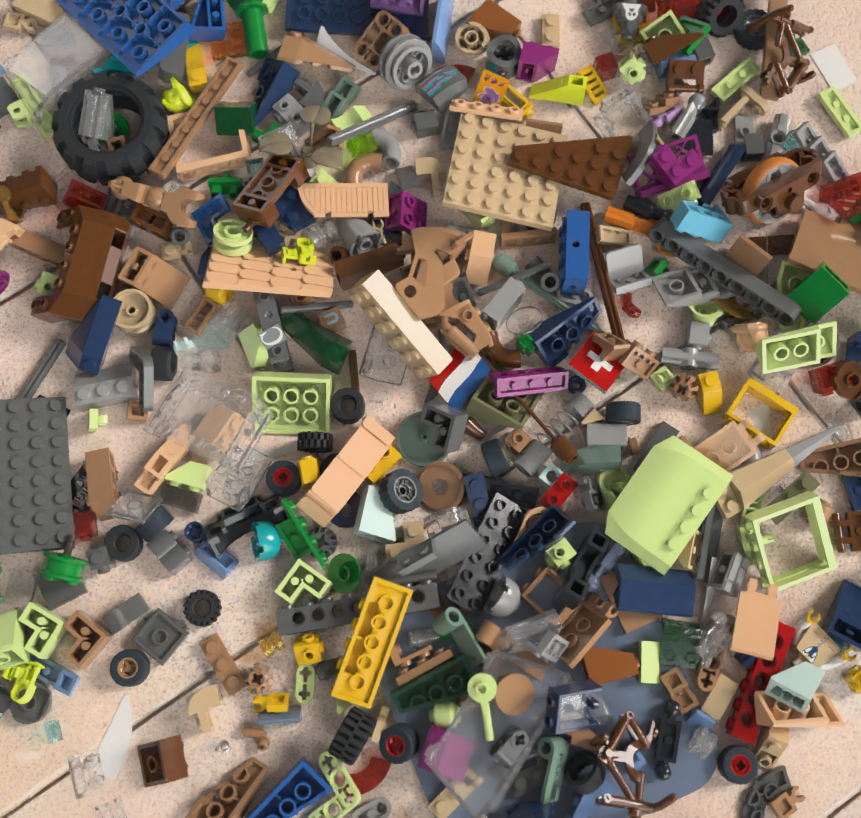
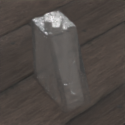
M94 87L93 90L85 89L78 131L79 135L101 140H109L116 137L112 95L105 93V89Z
M551 609L506 627L498 637L499 645L506 656L528 652L531 649L526 644L528 640L539 645L540 638L549 629L558 634L564 626L556 610Z

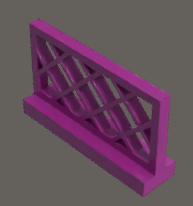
M697 134L657 146L654 151L658 152L665 145H668V147L673 146L679 149L675 155L678 158L681 151L684 153L688 152L683 147L687 141L692 140L694 151L703 161ZM635 154L627 156L629 165L632 162ZM703 164L674 188L691 180L698 181L710 177L709 170H706L705 164ZM644 171L641 173L649 178L645 186L640 187L639 177L634 182L636 192H634L635 197L640 199L668 190L661 180L654 177V171L651 175Z

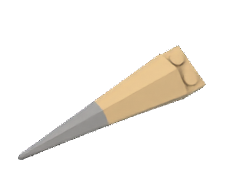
M836 425L785 449L729 471L733 477L715 503L723 519H729L742 509H746L842 428L843 425Z

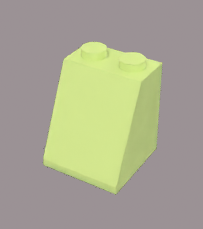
M9 610L0 615V671L30 661V652L24 649L28 642L26 624L18 620L21 616L18 610Z

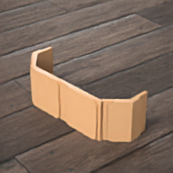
M368 415L362 419L363 422L310 490L299 502L295 503L297 508L323 528L342 509L359 485L383 457L395 438Z

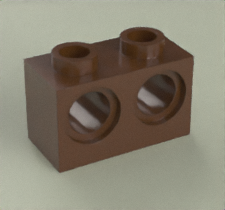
M141 203L137 204L130 217L135 227L167 242L171 237V231L177 227L176 224L170 221L167 215Z

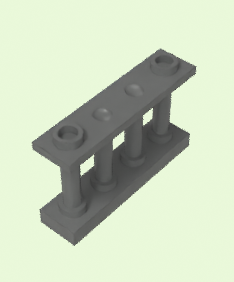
M253 292L262 331L277 323L282 329L281 315L274 293ZM287 339L267 350L270 364H273L275 372L294 371Z

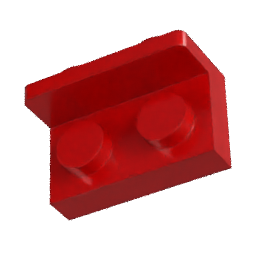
M563 472L539 503L546 508L554 503L560 508L579 484Z

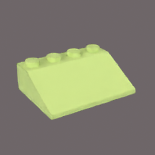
M255 371L252 375V433L298 434L299 432L322 431L330 434L332 374Z

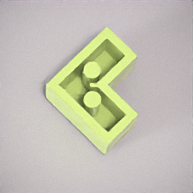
M298 559L275 590V593L294 605L305 589L320 600L323 599L333 583Z
M29 602L18 619L35 630L24 649L40 659H49L67 631L63 627L67 620L34 602Z

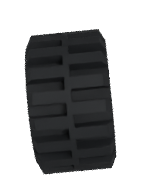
M699 0L700 3L697 4V11H695L696 20L710 25L711 30L708 34L716 38L720 36L724 38L727 34H732V31L738 28L739 23H742L746 7L743 4L744 0Z
M356 706L351 708L334 736L328 753L347 765L352 766L376 725L377 718Z

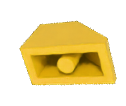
M717 370L698 374L695 377L694 383L699 384V391H696L702 415L706 416L722 412V387Z

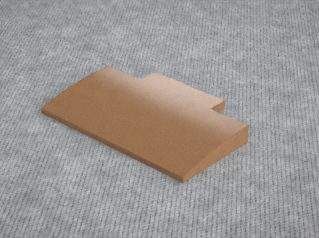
M805 209L798 220L787 262L811 272L824 261L851 287L852 291L861 294V222L858 221L854 224L849 220V216L843 213L838 222H835Z

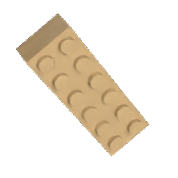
M379 269L362 277L347 291L351 300L360 306L363 314L368 319H371L376 325L377 331L388 339L389 345L398 351L401 359L409 364L413 369V373L420 379L439 375L453 360Z

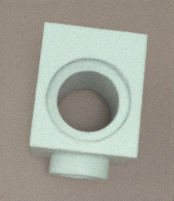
M550 463L548 466L544 464L537 472L540 475L537 481L548 490L555 482L548 481L546 474H554L557 480L563 473L553 463Z

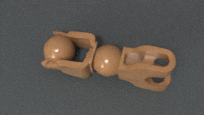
M118 176L108 182V186L116 198L120 200L131 199L148 205L153 210H163L168 214V218L173 224L196 229L197 222L188 217L186 208L193 201L202 203L205 194L186 187L178 188L174 192H167L162 187H150L133 182L127 176Z

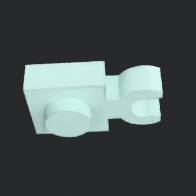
M184 337V340L180 342L173 341V348L178 358L197 353L192 340L188 341L187 337Z

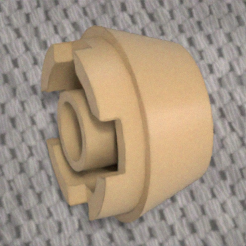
M468 22V24L459 27L454 36L456 50L461 55L471 59L482 55L490 41L487 30L477 22Z

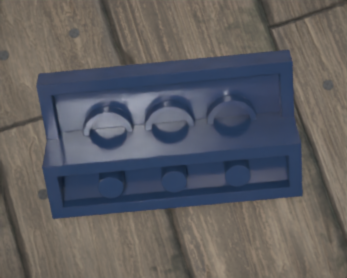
M616 564L614 570L618 586L613 593L617 611L693 617L696 584L691 571L669 569L665 575H662L649 566Z

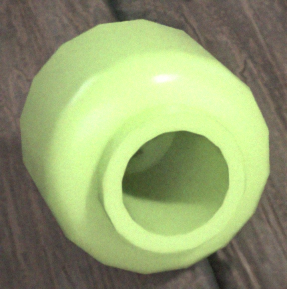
M438 701L433 705V709L429 711L430 722H433L435 727L441 729H453L461 720L460 707L456 706L453 701Z

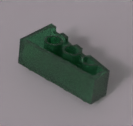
M460 652L393 689L389 694L399 714L469 695L468 682L474 673L464 654Z

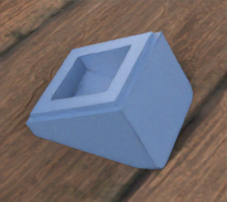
M692 709L686 720V723L695 729L704 726L702 733L706 732L716 722L715 719L699 709Z

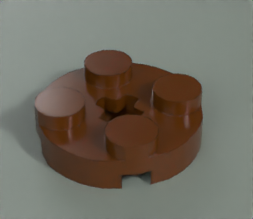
M845 361L834 370L833 375L830 377V383L840 397L844 399L861 398V362ZM854 376L853 384L849 383V377Z

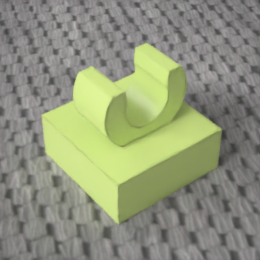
M665 365L649 376V379L659 392L669 387L673 383L672 379L674 378Z
M89 409L88 432H96L98 426H106L108 416H98V409Z

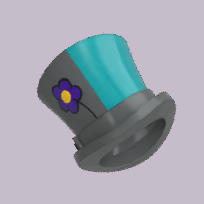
M508 34L500 35L489 43L486 51V70L508 80L516 74L517 63L521 56V45L514 36Z

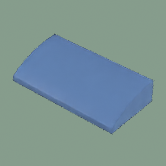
M438 0L432 37V62L444 64L446 62L455 0Z

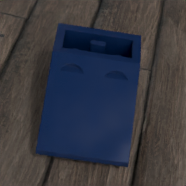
M843 579L821 628L831 639L845 647H852V650L855 652H861V588Z

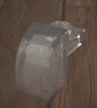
M466 506L451 507L423 518L428 537L436 535L464 518L471 524Z

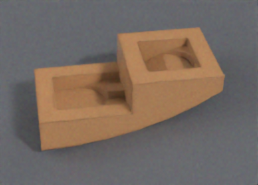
M677 667L659 677L671 700L677 701L680 704L681 716L699 705V702L689 689L687 681Z

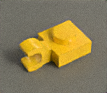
M269 693L268 696L255 695L253 703H259L260 705H254L253 712L261 713L266 708L267 712H288L289 693Z

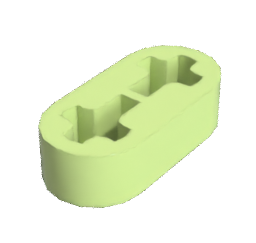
M310 664L300 665L297 669L295 696L300 703H309L314 698L316 671ZM305 667L312 671V674L307 677V682H304V675H301V671L305 670ZM304 684H307V691L311 693L310 696H307L306 700H303V696L299 695L304 690Z

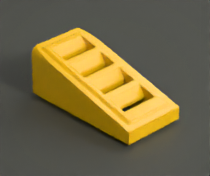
M591 64L576 73L579 76H588L585 94L594 106L610 98ZM601 92L602 95L595 98L594 95Z

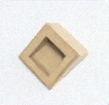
M592 409L581 421L579 427L581 429L585 428L587 423H602L605 418L595 409Z

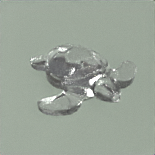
M719 611L711 615V619L715 622L703 631L698 647L695 650L703 658V668H709L712 657L717 656L724 649H728V655L731 657L736 654V651L730 650L732 639L730 629L735 618L733 615H725Z

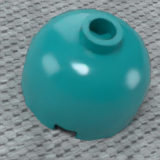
M268 521L252 522L251 531H254V535L251 537L254 557L258 558L257 562L272 559L279 553L281 544H284L283 538L273 523Z

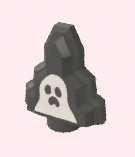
M623 0V2L612 5V13L616 16V21L621 26V33L625 41L633 40L637 33V27L642 24L643 18L647 16L648 7L645 4L637 3V0Z

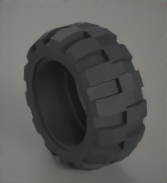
M105 71L93 73L94 78L86 81L82 77L72 84L74 89L70 93L64 91L57 102L59 111H54L51 128L54 133L52 139L57 151L71 170L76 171L80 178L90 183L99 181L102 186H108V182L118 176H127L133 182L139 181V175L147 172L150 174L148 168L168 141L167 137L170 134L167 115L160 99L155 96L153 89L138 79L135 81L133 76L116 72L115 76H110ZM127 109L141 116L138 132L125 146L112 151H96L83 145L81 136H84L86 127L95 116L104 110Z

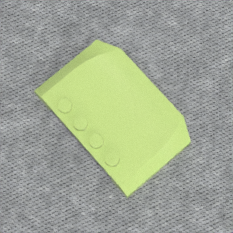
M673 435L652 447L607 512L604 534L662 575H665L728 486L733 475Z

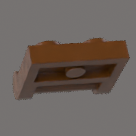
M668 60L666 93L692 92L703 94L705 61ZM674 79L696 80V85L674 84Z

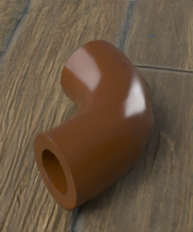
M492 330L490 334L494 345L489 349L487 347L483 348L484 353L492 362L501 367L521 368L520 350L505 348L499 341L498 332Z

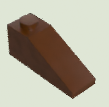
M703 32L660 35L657 38L653 35L645 40L646 44L643 48L654 66L699 40L704 34Z

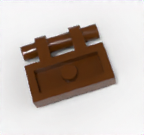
M861 511L844 513L845 520L840 519V513H832L831 528H834L835 539L833 541L834 545L837 546V553L846 552L845 544L850 545L851 552L861 551ZM842 527H847L848 538L843 537Z

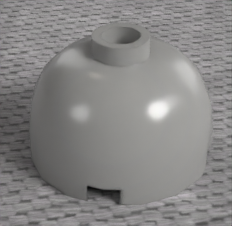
M502 575V579L499 577L496 579L489 598L483 607L486 612L496 617H506L516 612L521 605L520 588L505 575Z

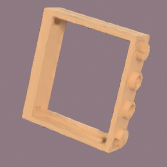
M236 99V100H229L228 102H239V101H238V99ZM214 110L206 121L215 119ZM187 112L167 116L170 136ZM238 130L242 145L241 151L184 165L182 158H180L175 166L181 181L185 182L253 165L248 137L245 135L244 130Z

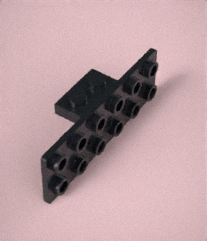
M494 493L479 526L473 527L486 543V548L457 563L459 565L458 571L445 596L448 600L471 614L480 616L503 566L497 559L513 544L523 523V516L527 512L525 509L500 493Z

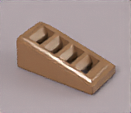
M203 295L183 327L199 337L223 307ZM207 305H209V306H211L212 308H211V310H209V309H207V308H205V307H206ZM202 311L208 313L206 317L201 314ZM198 316L203 319L202 323L196 320ZM194 322L199 328L196 329L191 324Z

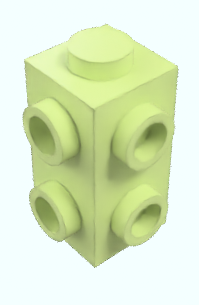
M691 180L657 196L658 201L656 203L661 209H672L675 211L682 200L698 203L697 199L701 198V194L695 180Z

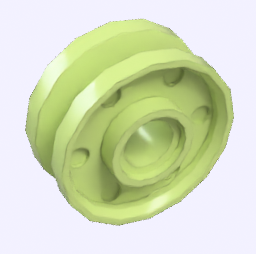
M238 219L219 221L213 228V247L217 252L226 256L245 255L251 251L253 246V229L249 234L245 233L242 228L246 225V222Z

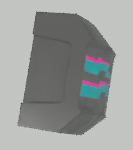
M453 65L439 68L414 84L417 93L421 97L423 96L439 114L450 106L452 100L458 99L468 90L467 78Z

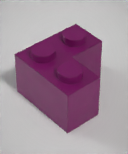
M665 145L651 156L647 164L670 191L695 172L704 162L693 148L678 159L668 145Z

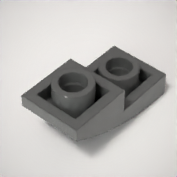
M137 593L102 619L114 635L138 619L150 608L140 593Z

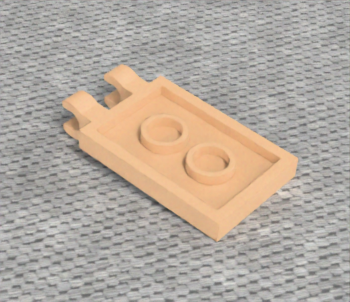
M748 417L739 424L733 420L693 449L729 472L756 454L758 451L755 449V446L766 440L762 433L753 439L749 436L745 429L754 424V422Z
M749 578L746 592L740 591L730 650L772 661L782 601L776 600L778 585L770 583L766 594L756 592L758 580Z

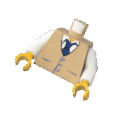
M809 609L807 618H802L793 627L795 631L791 639L790 649L796 656L790 661L792 667L807 661L822 670L835 668L845 663L846 660L852 662L857 657V654L854 656L847 655V652L853 649L852 647H847L844 654L840 653L842 649L817 624L820 620V614L816 617L810 616L813 614L814 609Z

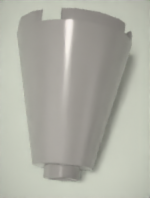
M361 217L336 218L350 256L379 248L382 236L379 231Z

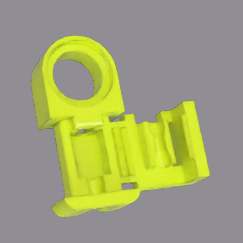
M298 238L294 249L282 247V264H285L286 258L297 259L300 264L315 265L317 256H313V242L307 238Z
M29 661L3 671L1 677L5 680L12 681V679H16L10 694L12 700L19 704H26L30 701L36 689L34 685L40 670L45 669L42 664ZM26 689L25 694L18 698L20 691Z

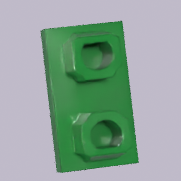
M229 171L224 172V177H208L212 198L221 193L228 194L231 200H235L242 192V178L230 177Z

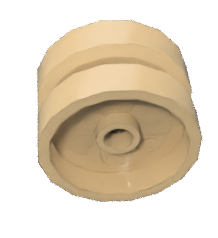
M125 289L114 297L122 301L116 325L126 335L133 337L143 336L155 327L157 310L145 293L137 289Z

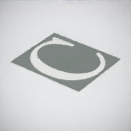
M278 323L257 334L266 350L287 339Z

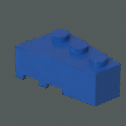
M198 0L191 23L195 31L188 37V41L224 43L226 35L224 0Z

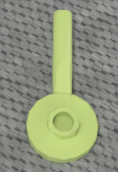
M477 673L468 682V693L473 700L480 702L486 741L494 740L489 701L497 693V684L491 675Z

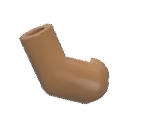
M244 727L243 737L254 738L258 745V750L265 751L269 747L270 739L263 729Z

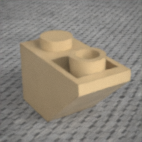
M763 727L753 752L758 759L759 766L767 770L772 769L789 746V727Z

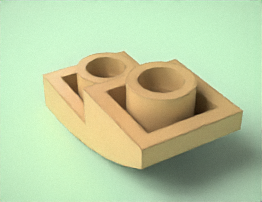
M720 673L714 689L706 696L700 710L718 723L739 684Z

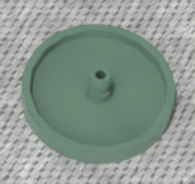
M422 411L413 413L404 419L397 432V447L400 454L407 462L417 467H425L432 462L443 461L449 454L431 447L435 428L420 421Z

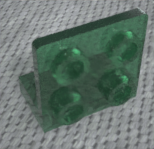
M661 618L663 636L659 663L698 670L706 633L702 624Z

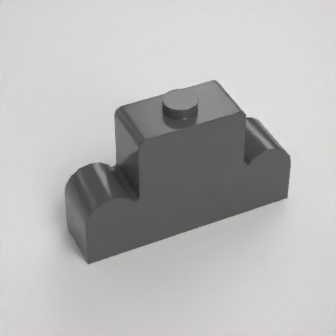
M178 12L190 23L191 15ZM188 38L156 64L159 66L158 77L163 82L171 84L170 78L173 76L182 85Z

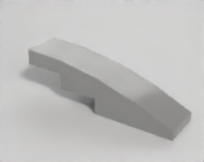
M809 121L803 122L792 132L801 148H810L817 151V155L821 157L822 176L837 191L842 190L852 180L836 150L829 149L823 136L816 135Z

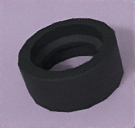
M583 751L574 755L564 769L566 783L579 795H587L596 791L602 785L606 776L604 764L590 751ZM593 765L591 773L585 779L577 781L580 771L586 766Z

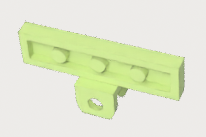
M24 74L9 81L19 98L18 101L11 103L7 107L16 127L23 128L34 122L45 141L53 138L54 131L51 128L53 116L27 75Z

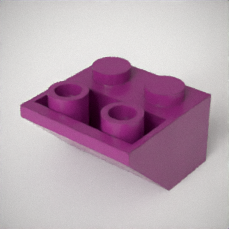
M524 41L516 79L534 83L554 72L559 48Z

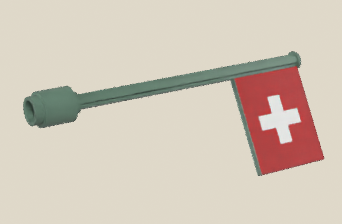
M498 252L491 263L494 266L493 269L507 278L520 273L517 267L518 263L505 253L501 254ZM529 277L520 280L559 310L564 311L571 308L550 292L545 291ZM592 324L588 329L592 335L567 367L605 394L624 369V366L618 360L601 361L602 348L592 340L593 334L605 332Z

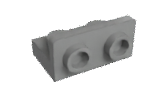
M550 629L542 635L539 645L530 640L526 642L531 647L529 651L545 662L551 660L554 663L557 662L570 643Z

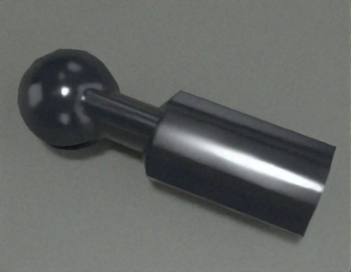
M628 195L623 204V210L656 221L665 219L671 222L670 217L674 213L672 209H661L653 203L632 195Z

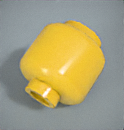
M204 288L205 296L219 305L227 304L234 295L233 290Z

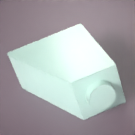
M371 484L362 490L352 534L384 544H392L396 542L397 538L392 512L388 511L389 509L385 508L380 500L379 485Z
M805 661L773 675L764 693L804 714L825 671Z

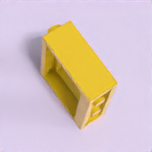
M749 377L743 383L721 419L724 420L726 425L733 420L737 424L741 423L743 420L732 413L744 394L748 392L784 416L772 437L769 438L763 434L766 440L758 444L763 449L771 450L776 447L799 411V408ZM752 426L745 429L752 439L761 433Z

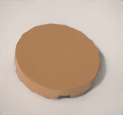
M507 673L496 682L497 693L493 699L501 712L510 716H518L525 713L531 707L534 700V688L532 682L526 676L519 673Z

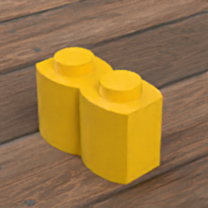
M304 456L297 463L302 487H304V490H310L320 477V467L316 458Z

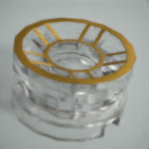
M701 726L692 736L687 750L691 753H696L698 758L704 760L714 749L718 735L708 732V728Z

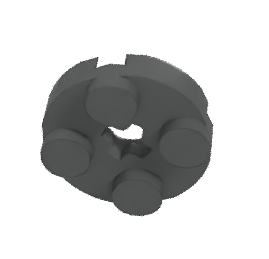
M35 681L36 689L32 696L35 704L30 709L27 708V703L19 704L14 701L9 709L11 710L12 717L17 722L32 724L42 721L47 716L52 706V692L44 684ZM26 689L20 691L18 698L25 694Z

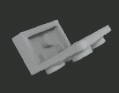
M639 243L605 253L606 269L612 290L616 295L626 294L628 291L643 289L648 285H652V278L644 271L642 247Z

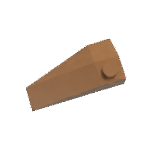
M291 31L284 35L277 60L295 64L310 62L314 67H323L326 64L329 69L353 72L356 67L308 37L301 36V33L297 31Z
M861 438L817 448L799 463L801 472L807 470L810 473L861 477Z
M255 757L250 758L236 769L231 777L223 783L217 784L215 789L208 795H203L199 798L185 818H243L270 767Z

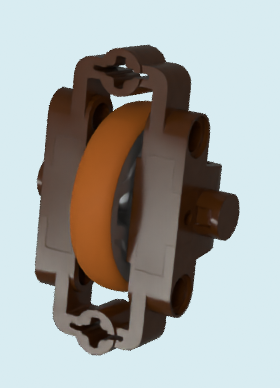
M795 148L785 154L773 153L734 174L725 181L724 187L720 189L721 202L725 212L729 215L747 216L751 221L761 225L776 223L786 217L791 211L798 212L804 205V191L813 187L819 181L822 174L821 157L817 155L815 149Z

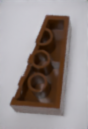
M42 165L35 167L34 171L25 170L21 172L20 176L14 177L11 175L6 177L5 181H0V186H6L11 192L9 204L13 211L30 210L32 208L48 207L57 204L58 185ZM0 201V213H6Z

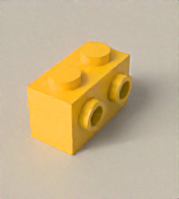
M390 445L366 478L372 484L377 485L402 460V455Z

